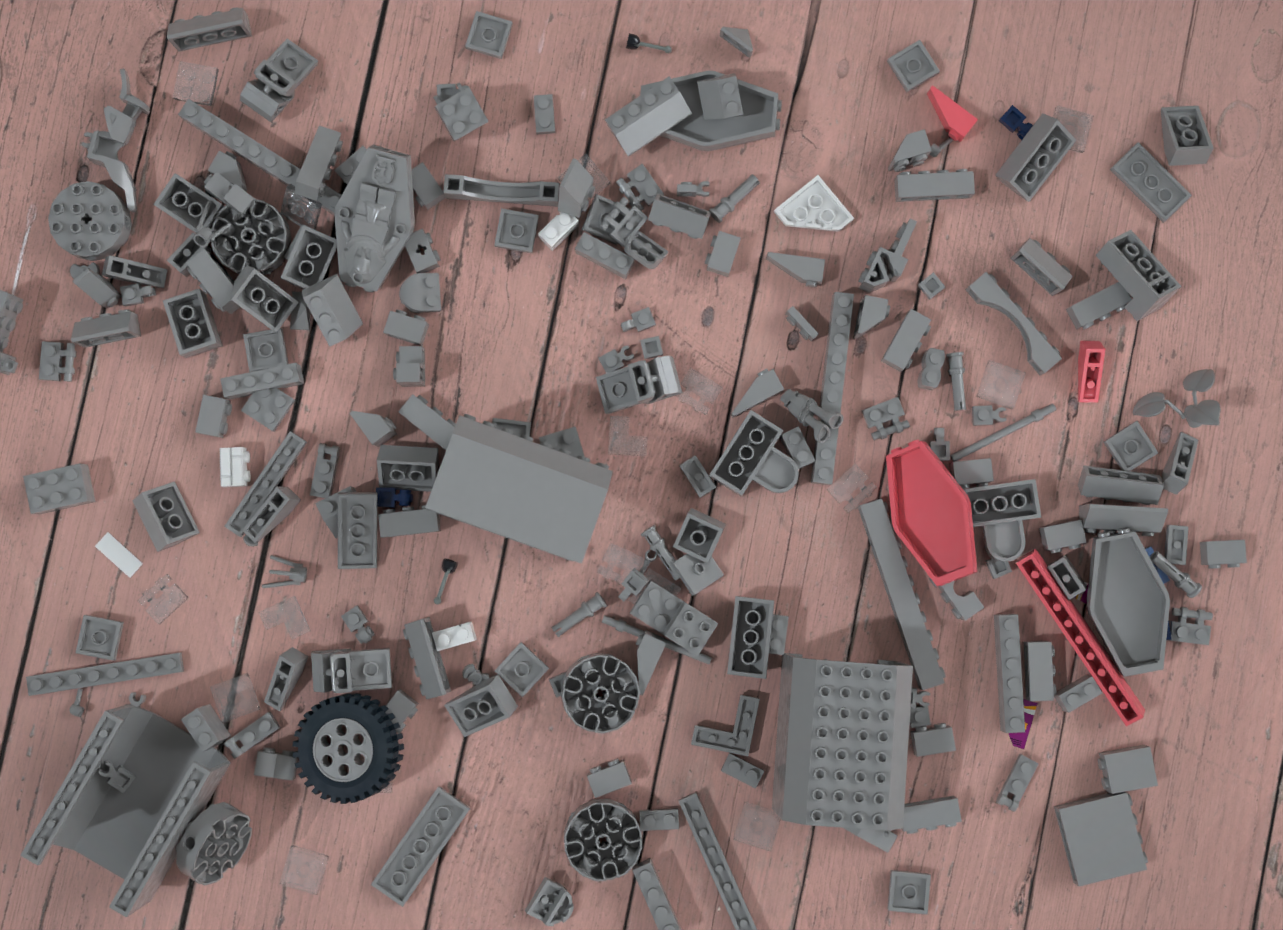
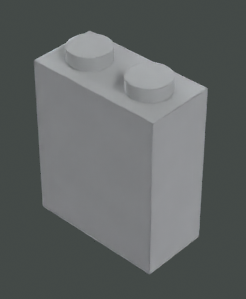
M211 704L199 707L181 719L202 752L218 746L231 737Z
M1139 745L1099 753L1098 766L1102 770L1104 777L1101 778V782L1107 792L1115 794L1158 786L1151 748L1149 746Z

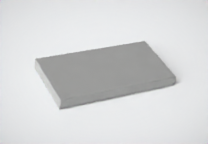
M1139 142L1110 169L1163 223L1192 196Z
M377 492L338 493V569L377 568Z

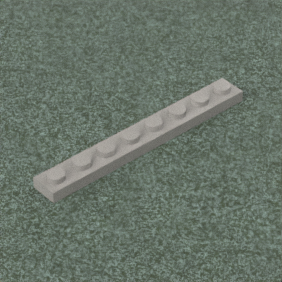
M174 653L28 676L26 680L28 695L32 696L184 672L182 653Z
M695 792L679 799L680 806L735 929L757 930L697 793Z

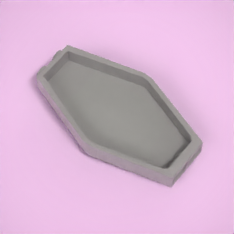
M703 71L673 78L672 81L680 91L692 114L660 136L701 151H713L775 137L776 130H780V119H777V112H781L782 100H778V93L737 79L743 115L724 119L704 120L697 81L725 74L716 71ZM661 81L642 85L640 96Z
M371 145L368 147L336 205L334 215L339 278L347 286L363 287V290L367 292H377L413 233L415 216L411 155Z
M1129 528L1118 529V533L1110 534V532L1098 533V537H1094L1092 542L1086 604L1088 614L1121 675L1125 677L1163 670L1170 608L1169 593L1135 531L1129 530Z

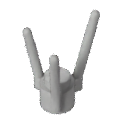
M211 201L207 202L200 221L194 229L196 234L193 239L200 247H206L210 241H214L217 236L232 225L229 222L214 234L210 228L202 227Z
M273 555L270 556V559L294 568H290V571L269 570V573L287 575L292 581L263 584L262 588L301 585V582H306L307 567H303V564L294 563Z

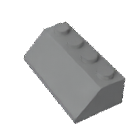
M238 7L232 8L227 12H213L208 16H194L193 19L189 20L178 19L174 23L169 24L167 39L179 52L252 36L248 14L243 8Z
M669 76L606 118L605 121L629 157L690 116L692 112Z
M1042 113L995 176L1005 186L1029 202L1076 142V139L1058 119Z
M1099 504L1079 506V520H1082L1085 533H1096V530H1104V532L1115 534L1118 529L1129 528V530L1135 532H1142V536H1154V533H1161L1168 514L1167 508Z
M735 596L727 674L767 678L774 600Z
M430 617L405 624L403 634L405 639L409 640L411 646L408 648L410 657L415 659L416 666H414V670L422 683L420 685L422 696L430 699L451 692L440 651H437L432 633L434 631Z

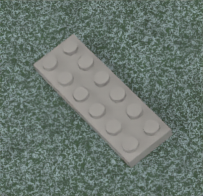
M438 786L371 885L403 907L462 822L470 807Z

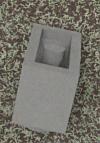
M219 151L208 171L212 175L216 172L219 173L231 184H237L244 191H247L241 165L236 160L237 157L228 151L226 153Z

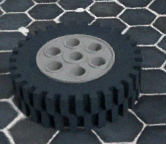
M349 693L319 702L320 704L311 707L312 711H308L304 715L306 719L301 720L298 724L302 729L296 730L294 736L299 737V740L293 741V747H298V751L293 752V758L299 757L300 762L294 763L296 769L302 768L303 772L298 774L301 779L307 777L308 780L304 783L306 787L314 786L311 792L315 795L322 792L320 798L324 800L331 798L330 802L337 803L340 801V804L364 800L382 791L381 789L386 788L390 784L389 781L396 777L394 772L399 771L401 767L397 762L403 760L404 755L398 753L404 749V744L398 743V740L403 738V733H396V729L400 728L399 722L393 724L391 720L396 718L394 714L387 715L385 712L389 708L386 705L379 707L381 701L377 699L371 700V696H361L362 694L358 693L351 695ZM342 725H345L347 728L346 734L342 731ZM359 734L364 738L363 743L358 739ZM327 735L331 738V744L327 742ZM343 745L347 746L348 753L344 752ZM360 754L365 757L364 763L360 760ZM328 755L332 757V764L328 762ZM345 764L349 767V773L344 770Z

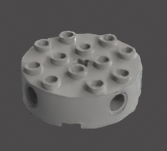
M90 181L75 183L62 190L53 201L48 217L50 233L57 244L77 258L90 261L102 260L109 255H114L129 239L132 227L130 210L122 198L103 184Z
M254 198V202L243 216L228 205L220 209L215 217L216 220L213 223V228H211L213 234L229 222L232 224L227 230L217 236L214 241H211L213 252L222 264L238 274L248 265L263 275L270 274L282 265L292 237L288 223L274 206Z
M594 653L581 657L569 667L562 679L560 695L566 713L576 725L587 731L607 733L620 729L631 720L638 706L640 689L636 675L625 662L611 654ZM598 689L605 690L602 692V697L595 695L598 693Z
M593 799L580 805L569 817L564 830V848L571 866L582 876L594 881L612 880L627 874L637 863L642 850V833L635 815L624 804L611 799ZM605 836L607 841L600 843L599 838Z
M225 802L211 804L193 822L186 826L185 834L176 846V864L179 870L196 883L202 885H209L222 879L223 873L228 868L233 869L247 849L252 835V828L249 827V822L251 821L249 816Z

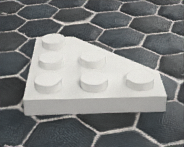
M819 175L774 210L777 217L788 227L839 232L854 220V217Z

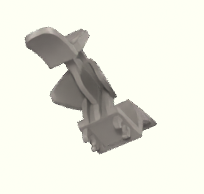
M120 69L122 90L119 98L127 105L123 112L111 106L105 107L104 114L109 132L98 130L94 131V133H84L85 137H90V143L82 142V146L87 148V158L93 164L107 169L112 181L125 191L127 208L131 212H136L137 190L128 166L119 161L117 154L121 147L128 144L136 126V119L142 112L149 115L150 108L131 94L128 74L125 69Z

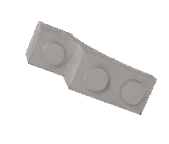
M217 172L214 175L210 174L204 181L205 193L222 201L241 216L244 215L254 202V198L237 184H231Z

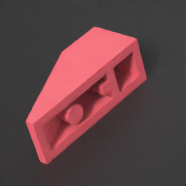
M932 85L927 95L945 131L948 132L950 138L961 142L978 119Z
M1080 341L1078 355V402L1098 403L1105 348L1100 341Z

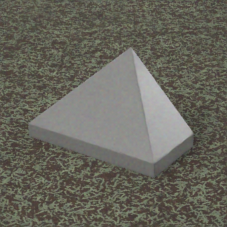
M721 28L720 37L750 58L752 56L753 47L748 29Z
M292 291V297L299 303L291 312L290 329L310 330L311 312L303 299L302 292Z

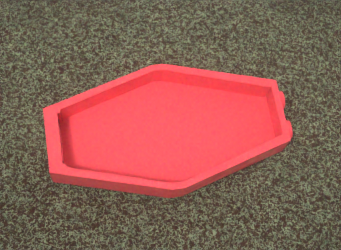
M918 439L908 443L909 446L906 448L898 447L891 450V454L886 456L892 525L894 531L935 585L943 586L977 572L971 502L968 495L929 445Z

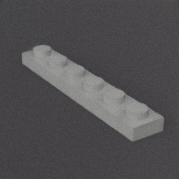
M292 431L288 433L224 527L239 537L244 535L242 530L278 486L307 444L305 440Z

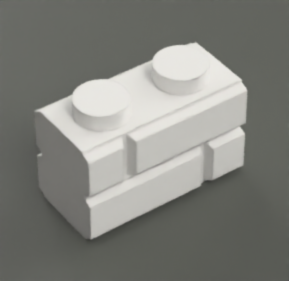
M560 212V215H556L538 233L539 238L553 251L579 226V220L575 216Z
M244 447L219 448L221 487L248 486V482L251 480L250 471L247 470V463L250 462L249 451H246Z
M472 621L432 633L437 651L477 640Z

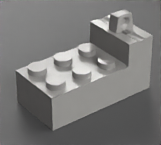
M1132 230L1109 240L1096 254L1101 263L1119 281L1127 293L1133 297L1125 308L1136 321L1159 310L1182 287Z
M0 290V373L10 375V373H15L18 362L15 361L16 357L2 352L8 345L10 332L15 328L16 317L22 311L23 299Z

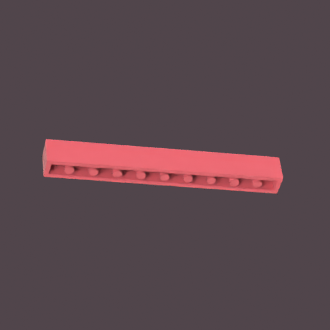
M1035 548L1021 556L1016 562L1017 566L1124 724L1128 726L1142 719L1145 713L1144 707L1071 600H1068L1037 549Z

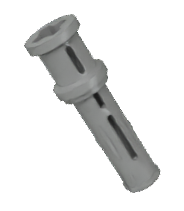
M753 174L750 175L728 197L722 198L715 208L709 210L711 216L718 223L722 222V218L729 212H733L734 206L760 184L757 177Z
M963 352L946 354L949 358L950 369L948 373L952 378L954 411L966 410L963 374L965 372L962 363Z
M653 525L640 535L646 538L650 544V549L658 554L674 580H677L680 577L672 566V563L676 560L667 549L665 539L660 537L655 529L656 526Z
M1158 551L1151 554L1150 559L1152 563L1174 581L1177 588L1183 589L1189 598H1194L1199 594L1202 589L1200 583H1195L1188 573H1182Z
M596 592L592 599L582 602L581 608L555 626H552V629L555 632L561 627L562 629L555 633L560 637L587 616L593 617L597 610L607 607V604L602 596Z

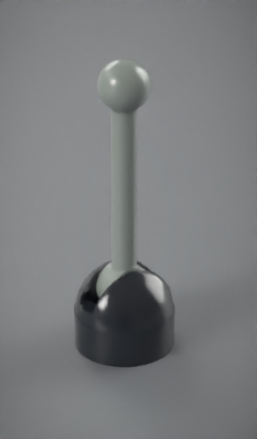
M629 33L626 49L635 50L639 46L663 50L666 53L672 51L670 46L663 47L641 42L637 35Z
M447 558L443 559L442 570L445 574L438 595L434 598L435 604L441 603V595L448 574L455 572L458 562Z

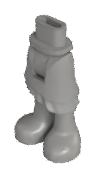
M788 389L780 398L784 406L788 408L791 414L803 426L810 425L814 429V438L818 443H824L828 440L830 436L829 427L837 429L843 422L844 417L841 413L828 412L822 409L813 398L800 394L798 391ZM814 414L824 420L827 425L813 417Z

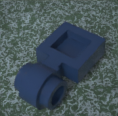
M1013 105L999 119V122L1012 133L1018 129L1017 136L1020 140L1025 137L1033 126L1029 122L1023 123L1027 117Z
M376 488L377 507L396 508V501L399 502V506H411L413 494H411V490H400V494L396 495L397 488Z

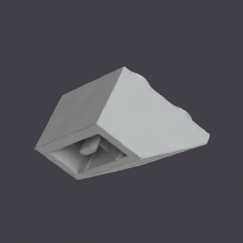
M925 129L905 136L888 167L889 171L895 170V172L905 170L906 166L913 165V167L924 164V161L932 151Z

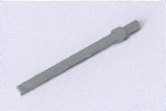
M1051 404L1041 410L1037 409L1031 412V415L950 455L951 459L955 462L1034 421L1038 422L1044 419V416L1056 411L1055 405Z
M605 615L603 617L602 623L615 627V630L619 632L625 631L637 637L645 633L641 629L626 624V621L621 619L618 621ZM667 640L665 648L706 664L711 662L712 657L699 653L697 657L682 646Z

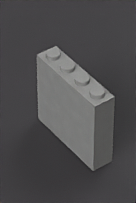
M1127 792L1106 793L1054 806L1073 883L1077 886L1147 870V856L1144 851L1142 852L1141 844H1143V841L1136 829L1138 822L1136 815L1132 813L1131 806L1133 802Z

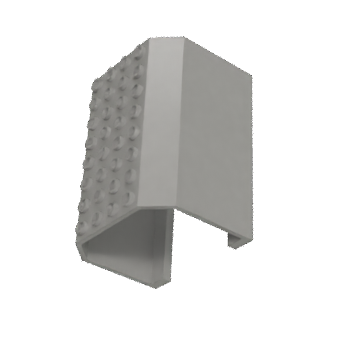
M464 414V417L459 415L425 508L564 559L582 563L609 488L613 472L608 470L609 466L599 462L596 464L589 463V458L580 455L576 458L570 456L571 452L561 448L558 451L553 450L552 445L545 442L540 444L534 443L533 438L526 435L517 437L513 435L514 431L506 428L498 430L494 428L495 424L483 421V424L476 422V417Z
M784 653L781 665L772 809L783 821L803 825L886 831L903 829L913 666L890 660H878L877 664L808 659L802 658V654Z
M131 704L106 710L20 856L36 865H40L52 845L75 850L124 879L109 908L128 917L149 903L154 897L177 857L176 846L185 834L186 826L203 812L231 762L216 748L202 752L190 733L151 711ZM106 760L113 764L114 769H117L120 765L136 776L124 793H121L107 783L109 776L103 777L98 773L99 768L102 771L109 769V766L105 764Z

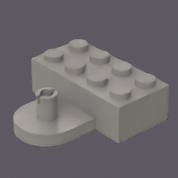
M750 410L709 477L741 497L752 480L771 492H787L795 486L799 471L792 458L773 447L784 430Z
M1036 479L963 489L971 502L973 527L982 526L985 547L989 555L1002 562L1017 559L1025 548L1022 520L1041 518Z

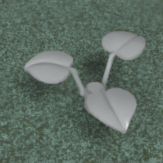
M1211 369L1195 371L1184 379L1183 387L1187 391H1192L1194 405H1189L1185 408L1184 413L1169 400H1164L1165 396L1163 393L1153 392L1143 396L1136 403L1133 415L1143 417L1156 416L1163 412L1166 407L1165 404H1168L1182 419L1186 418L1189 426L1192 428H1197L1202 424L1219 425L1220 404L1215 400H1204L1198 404L1196 397L1197 391L1205 392L1213 386L1215 381L1214 371Z

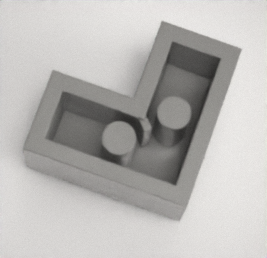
M399 346V352H396V368L393 369L394 380L402 387H425V348L423 346Z

